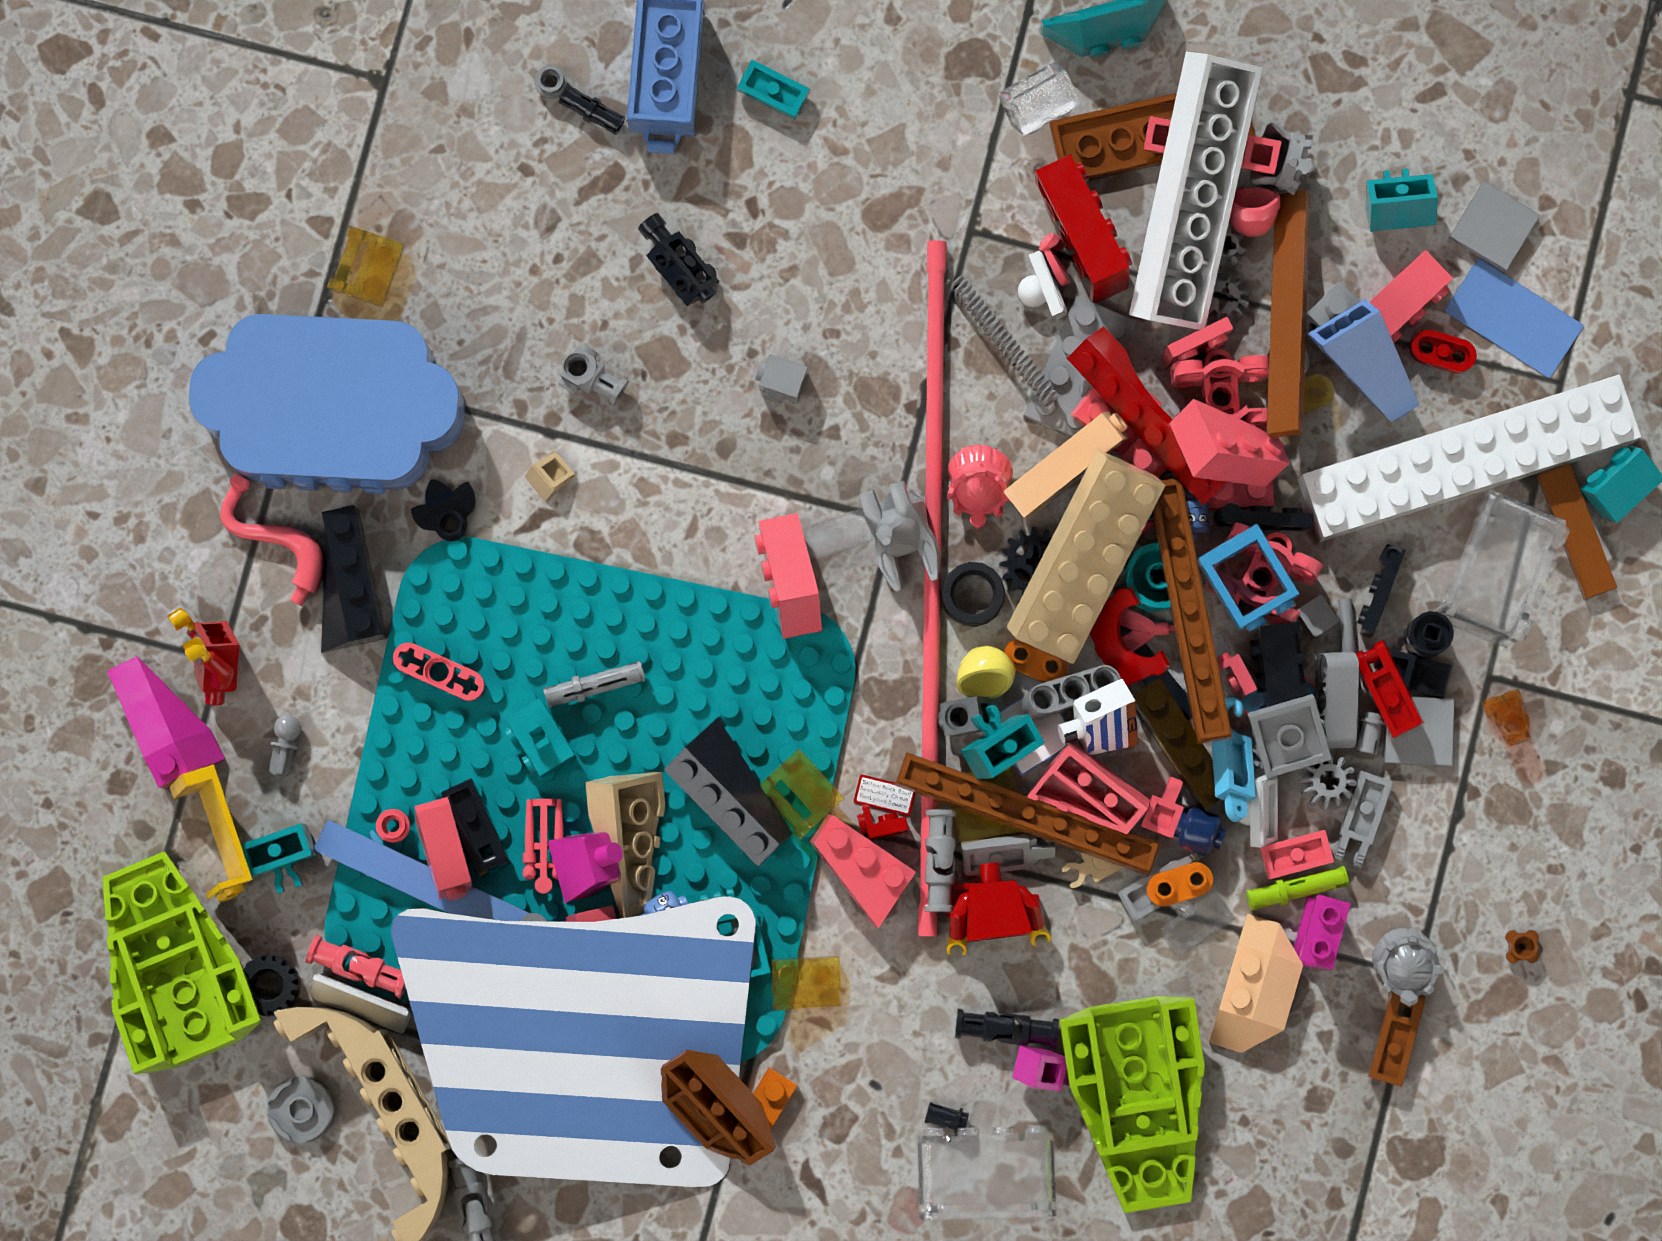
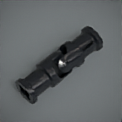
M958 1008L955 1038L960 1039L961 1036L980 1037L986 1042L997 1039L1002 1043L1025 1046L1029 1043L1048 1044L1050 1048L1056 1049L1059 1019L1053 1018L1052 1021L1033 1020L1027 1015H998L988 1011L985 1014L965 1013L963 1009ZM1015 1020L1021 1027V1034L1017 1038H1013L1016 1029Z

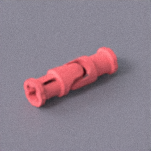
M316 934L309 947L306 963L312 964L316 962L331 968L332 973L353 981H362L363 979L368 987L375 988L378 986L395 993V997L400 999L406 990L401 970L386 965L383 959L371 958L366 953L346 945L339 947L322 940V936ZM355 955V956L350 960V963H349V965H350L349 971H348V972L344 971V967H345V964H346L347 960H348L351 956Z

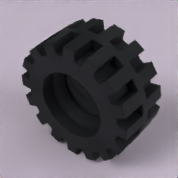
M266 955L257 957L246 964L244 972L260 1015L275 1016V1011L289 1009L296 1003L295 1000L300 994L299 985H301V981L298 978L296 968L288 960L278 956ZM267 971L277 973L283 983L280 995L272 1000L261 998L255 989L257 978Z

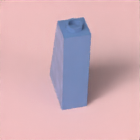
M1366 299L1308 333L1310 339L1367 400L1391 422L1406 416L1410 410L1419 406L1382 314Z

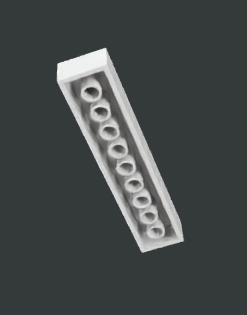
M1619 374L1302 474L1298 479V483L1308 513L1313 514V528L1319 543L1633 444L1641 438Z

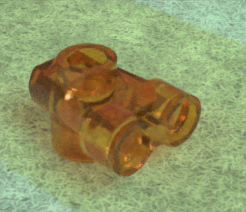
M1519 689L1509 691L1501 696L1489 698L1481 703L1487 718H1493L1508 747L1531 739L1528 729L1530 720L1528 715L1522 710L1521 706L1525 703ZM1512 724L1516 726L1517 731H1512L1507 725Z

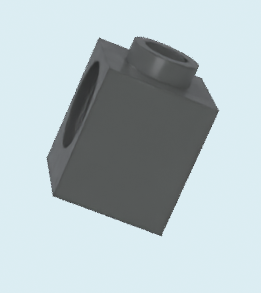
M975 696L940 703L941 711L939 712L938 720L945 736L958 737L982 732L974 726L970 718L975 715H981L983 721L986 724H990V716L985 709L990 706L989 697ZM963 709L968 713V721L965 725L960 721V713Z

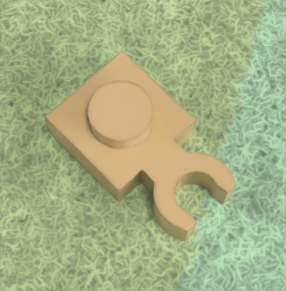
M1080 852L1079 855L1083 862L1080 864L1075 862L1067 863L1061 868L1062 873L1069 869L1077 871L1078 879L1069 884L1070 888H1077L1082 885L1085 877L1088 875L1096 883L1124 867Z

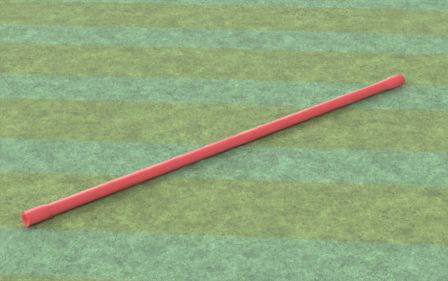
M940 240L927 242L928 330L925 507L928 525L938 543L940 572L939 579L931 581L924 565L922 758L938 763L944 292L947 265V242ZM921 795L918 936L937 937L938 912H924V907L928 905V884L925 883L926 856L928 852L925 847V839L929 837V817L926 816V810H938V801Z

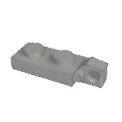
M1031 834L961 842L963 871L966 876L980 875V864L999 862L1000 872L1031 869V864L1038 862L1040 859L1056 858L1054 842Z

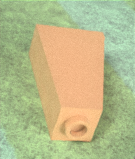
M1109 411L1101 413L1003 492L1023 517L1040 512L1085 474L1097 449L1110 454L1129 438V435L1125 432L1128 428L1126 423L1116 413L1113 415Z

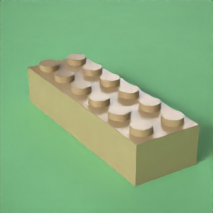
M1099 449L1096 450L1007 625L1008 630L1015 639L1072 664L1075 663L1166 486L1159 478Z

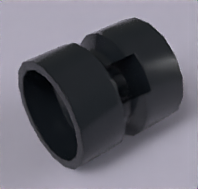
M1428 611L1420 614L1407 624L1404 630L1403 641L1406 649L1411 654L1417 655L1419 658L1429 659L1442 653L1450 646L1454 637V629L1451 621L1440 612Z

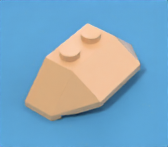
M1247 914L1209 1043L1242 1053L1284 1031L1303 964L1280 923Z

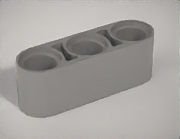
M1354 652L1320 653L1316 660L1315 701L1329 749L1353 748L1356 743L1359 662Z
M1102 665L1039 684L1025 694L1022 700V709L1025 714H1029L1035 720L1072 710L1075 700L1070 699L1066 695L1065 685L1075 688L1078 699L1100 689L1095 681L1096 676L1106 679L1109 685L1120 680V675L1113 667ZM1038 694L1045 698L1046 709L1036 706L1034 695Z

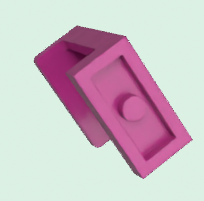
M1317 895L1316 898L1307 896L1293 945L1304 966L1321 971L1333 970L1351 903L1323 895Z

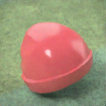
M1265 187L1236 189L1229 219L1230 225L1243 236L1258 237L1266 234L1272 228L1280 209V195L1276 191Z

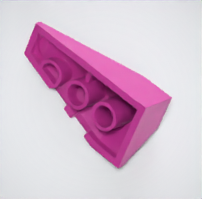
M138 656L107 671L158 788L167 790L181 774L213 764L215 766L226 760L212 730Z

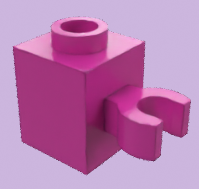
M1019 1046L1012 1076L1013 1079L1033 1088L1062 1092L1063 1084L1069 1086L1064 1056L1048 1049Z

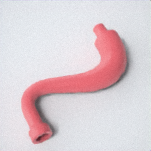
M234 473L230 479L231 487L221 506L220 518L222 525L228 532L237 537L279 544L294 553L297 559V570L291 583L297 587L290 601L302 606L309 592L316 595L323 576L324 557L321 547L312 536L303 530L291 526L245 524L237 521L234 517V509L242 493L249 489L252 482Z

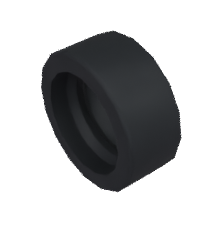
M968 562L958 565L948 574L943 583L941 599L945 611L952 620L963 626L978 627L988 624L998 615L1004 604L1005 588L1002 578L993 568L984 563ZM969 575H977L986 579L993 591V598L989 607L977 614H970L960 610L953 597L957 582Z

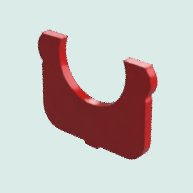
M1130 587L1118 590L1113 597L1106 600L1089 633L1095 644V651L1098 657L1102 659L1104 665L1111 666L1117 670L1120 679H1123L1126 686H1130L1151 675H1160L1166 672L1170 666L1163 650L1153 657H1142L1133 653L1124 643L1120 633L1121 616L1129 606L1140 603L1133 588Z

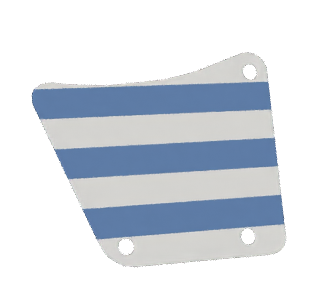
M731 896L717 897L643 916L596 922L500 921L449 914L424 908L407 909L398 914L393 920L391 937L444 1128L456 1156L474 1170L491 1175L684 1187H708L724 1178L729 1170L730 1158L707 1150L662 1102L661 1067L685 1050L718 1055L739 1078L756 925L754 914L750 907L738 898ZM724 914L734 915L739 921V928L732 936H723L717 930V921ZM481 1135H491L497 1142L496 1151L489 1157L479 1156L474 1150L475 1140ZM667 1146L677 1147L682 1155L681 1162L674 1168L664 1167L659 1160L660 1152Z

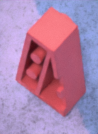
M1193 399L1169 423L1193 477L1266 487L1290 464L1284 450V445L1279 438L1271 439L1266 434L1267 431L1198 400Z
M798 513L759 521L760 534L754 535L758 555L764 554L765 561L761 562L765 582L770 581L771 588L768 589L772 609L776 608L782 638L785 639L822 631L819 592Z
M1076 741L1069 742L1063 747L1032 785L1027 795L1030 799L1054 805L1057 809L1065 812L1070 811L1086 817L1087 820L1128 834L1144 815L1150 803L1146 796L1094 755L1087 754L1084 748Z
M830 814L826 816L810 840L811 845L839 879L872 925L879 928L916 871Z

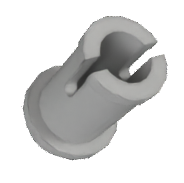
M1364 711L1363 718L1360 717L1359 719L1362 722L1356 751L1377 755L1382 726H1386V723L1383 722L1381 714Z

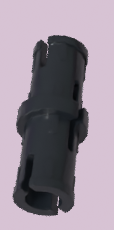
M571 85L566 86L559 98V104L583 116L584 121L588 123L592 121L614 135L618 134L625 122V116L603 105L599 98H591Z

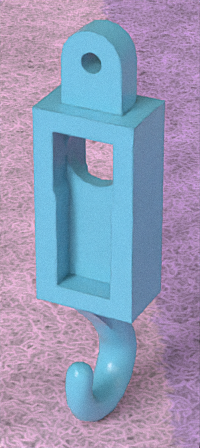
M1235 696L1226 697L1227 713L1234 706L1235 716L1241 717L1243 715V703ZM1231 728V739L1212 742L1215 797L1225 800V811L1228 818L1233 822H1238L1247 816V802L1256 798L1251 738L1241 735Z

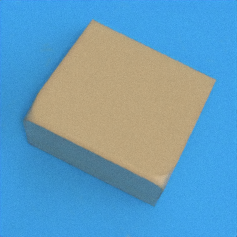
M553 451L534 464L525 475V478L543 500L546 501L574 479L576 474L560 455Z

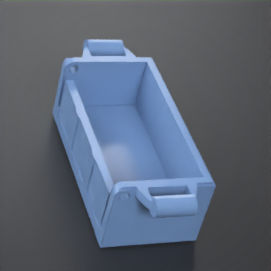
M637 0L627 123L630 132L643 133L645 142L648 145L647 152L674 154L675 147L682 136H695L694 124L700 54L702 50L703 17L705 15L704 0ZM649 134L675 136V141L650 140Z

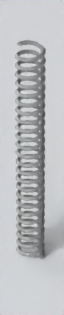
M964 276L958 277L952 284H949L950 280L948 279L947 286L951 287V291L955 292V296L959 297L958 300L963 302L962 305L967 306V311H971V316H975V321H979V326H983V331H987V336H991V341H995V346H999V351H1003V356H1007V361H1011V365L1015 366V370L1019 371V375L1023 376V380L1027 381V385L1032 386L1031 390L1036 391L1035 395L1040 396L1039 400L1044 401L1043 405L1049 406L1057 402L1058 399L1055 398L1051 402L1046 403L1048 399L1057 393V390H1053L1047 397L1042 398L1044 394L1053 388V385H1049L1043 392L1038 393L1040 389L1049 383V380H1045L1037 388H1034L1037 383L1045 378V375L1039 376L1034 382L1030 383L1033 378L1041 373V370L1035 371L1030 377L1026 378L1029 373L1036 369L1037 365L1031 366L1026 372L1022 373L1025 368L1032 364L1033 360L1027 361L1022 367L1018 368L1021 363L1028 359L1029 355L1023 356L1018 362L1014 363L1017 358L1024 354L1025 350L1019 351L1014 357L1010 358L1013 353L1020 349V345L1015 346L1010 352L1006 353L1009 348L1016 344V340L1011 341L1005 348H1002L1005 343L1012 339V335L1007 336L1001 343H998L1001 338L1008 334V330L1003 331L997 338H994L996 334L1004 329V325L999 326L993 333H990L992 329L1000 324V320L995 321L989 328H986L988 324L996 319V315L991 316L985 323H981L992 314V310L987 311L981 318H977L988 309V305L983 306L977 313H973L984 304V300L979 301L973 308L969 309L972 304L980 299V295L975 296L969 303L965 304L967 300L976 294V290L971 291L963 299H961L962 296L968 293L972 286H967L960 294H957L959 290L968 284V281L962 282L956 289H953L955 285L964 279Z

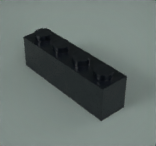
M355 505L321 512L326 532L321 653L387 639L360 510Z
M720 715L693 739L664 770L742 851L759 866L771 857L793 833L771 797H767L758 783L760 781L754 770H750L741 755L743 751L736 740L733 741L725 729L727 725Z

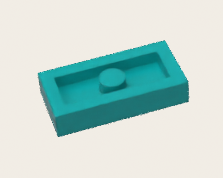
M751 59L737 86V91L795 120L810 93V88Z

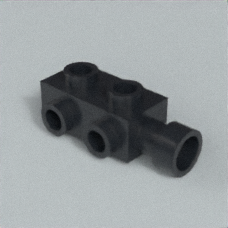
M659 213L651 215L638 227L646 240L650 239L655 245L646 255L647 258L686 306L697 301L703 304L710 300L717 293L715 287L720 282L716 277L715 268L711 264H705L697 254L696 246L691 239L684 238L680 231L671 234L665 227L667 223Z

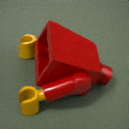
M178 608L167 617L176 631L185 626L188 628L186 634L191 640L182 644L189 661H194V675L202 692L205 693V703L212 706L224 704L225 692H233L237 689L239 643L227 621L194 623L184 609Z
M999 862L980 864L982 884L968 886V891L959 895L950 914L947 954L951 955V947L954 945L962 947L963 956L967 952L968 942L1024 935L1029 936L1033 946H1036L1035 938L1039 934H1044L1047 943L1050 942L1051 936L1045 926L1041 905L1027 887L1018 885L1016 880L1002 881Z

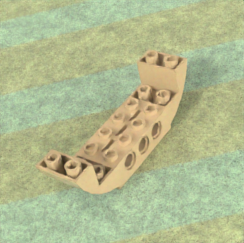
M295 1007L275 1011L274 1014L277 1020L274 1021V1025L283 1039L288 1038L290 1042L302 1041L329 1025L330 1028L326 1030V1033L335 1048H342L347 1057L343 1060L345 1068L352 1078L357 1076L364 1087L359 1090L363 1100L369 1108L374 1106L380 1118L376 1121L380 1130L386 1138L391 1136L397 1148L393 1149V1152L402 1167L408 1166L414 1177L410 1179V1182L419 1197L424 1195L427 1199L425 1203L392 1221L395 1228L391 1230L395 1241H424L433 1230L444 1208L450 1180V1168H448L447 1162L450 1161L449 1150L452 1148L444 1128L389 1031L378 1030L367 1021L350 1013L330 1008ZM378 1062L385 1068V1076L381 1081L373 1073L374 1067ZM394 1092L398 1093L402 1098V1106L399 1110L394 1109L390 1104V1097ZM410 1122L415 1123L419 1128V1135L416 1140L410 1138L407 1134V1126Z

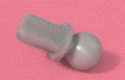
M283 715L274 724V732L278 737V742L270 743L273 746L269 773L272 775L285 777L289 774L293 750H297V746L291 745V742L298 737L301 731L300 722L292 715Z

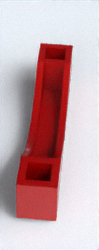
M1104 326L1088 336L1067 358L1202 505H1205L1230 483L1193 477L1169 424L1173 419L1148 393L1130 362L1127 350Z

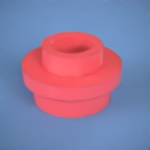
M389 809L378 817L376 830L384 841L390 843L400 842L409 833L410 821L404 812L397 809ZM391 820L399 822V829L396 832L388 830V823Z

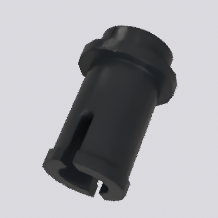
M930 1102L925 1123L954 1130L953 1134L957 1135V1132H965L969 1113L963 1112L964 1108L955 1110Z

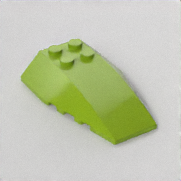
M165 851L102 877L105 920L108 924L107 948L110 951L111 963L109 974L110 984H112L113 989L112 1012L133 1074L138 1075L180 1067L241 1041L262 1023L240 959Z
M1152 996L1092 1006L1060 1019L1059 1023L1069 1086L1124 1213L1191 1202L1196 1158L1195 1147L1199 1128L1198 1116L1202 1097L1201 1086L1205 1066L1194 997Z

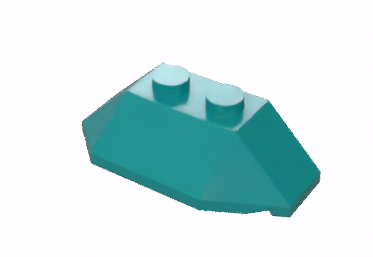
M1115 0L1042 19L1040 31L1046 38L1081 57L1090 55L1091 58H1099L1109 54L1110 49L1122 47L1123 50H1129L1142 44L1141 41L1146 39L1167 0Z

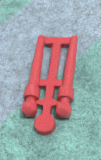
M562 799L527 800L525 853H523L525 868L523 869V877L526 880H533L536 877L534 868L540 869V877L535 881V889L540 894H548L553 887L552 881L547 877V869L553 868L552 875L558 880L554 864L547 862L548 850H550L547 842L548 806H556L554 839L563 838ZM540 806V843H534L533 807ZM534 850H540V863H536V853H534Z

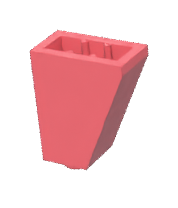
M448 797L415 806L416 827L439 900L447 898L448 901H453L467 895L466 892L472 890V882Z

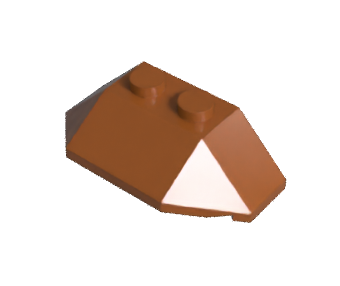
M685 1050L662 1065V1102L707 1150L728 1158L739 1159L741 1163L749 1166L775 1150L776 1145L762 1103L718 1055Z

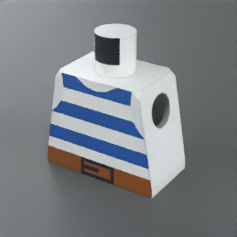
M1123 679L1076 699L1073 702L1074 720L1058 725L1059 736L1063 744L1079 740L1085 752L1090 755L1138 745L1136 701Z

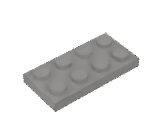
M1076 296L1042 372L1045 378L1036 386L1037 388L1042 382L1049 380V383L1040 389L1038 393L1043 392L1049 385H1053V388L1044 394L1042 398L1047 397L1053 390H1057V393L1048 399L1046 403L1051 402L1055 398L1058 401L1052 405L1044 406V401H1040V396H1036V391H1034L1023 417L1070 438L1080 431L1084 426L1070 414L1087 391L1093 389V387L1067 358L1088 336L1103 326L1126 348L1137 321Z

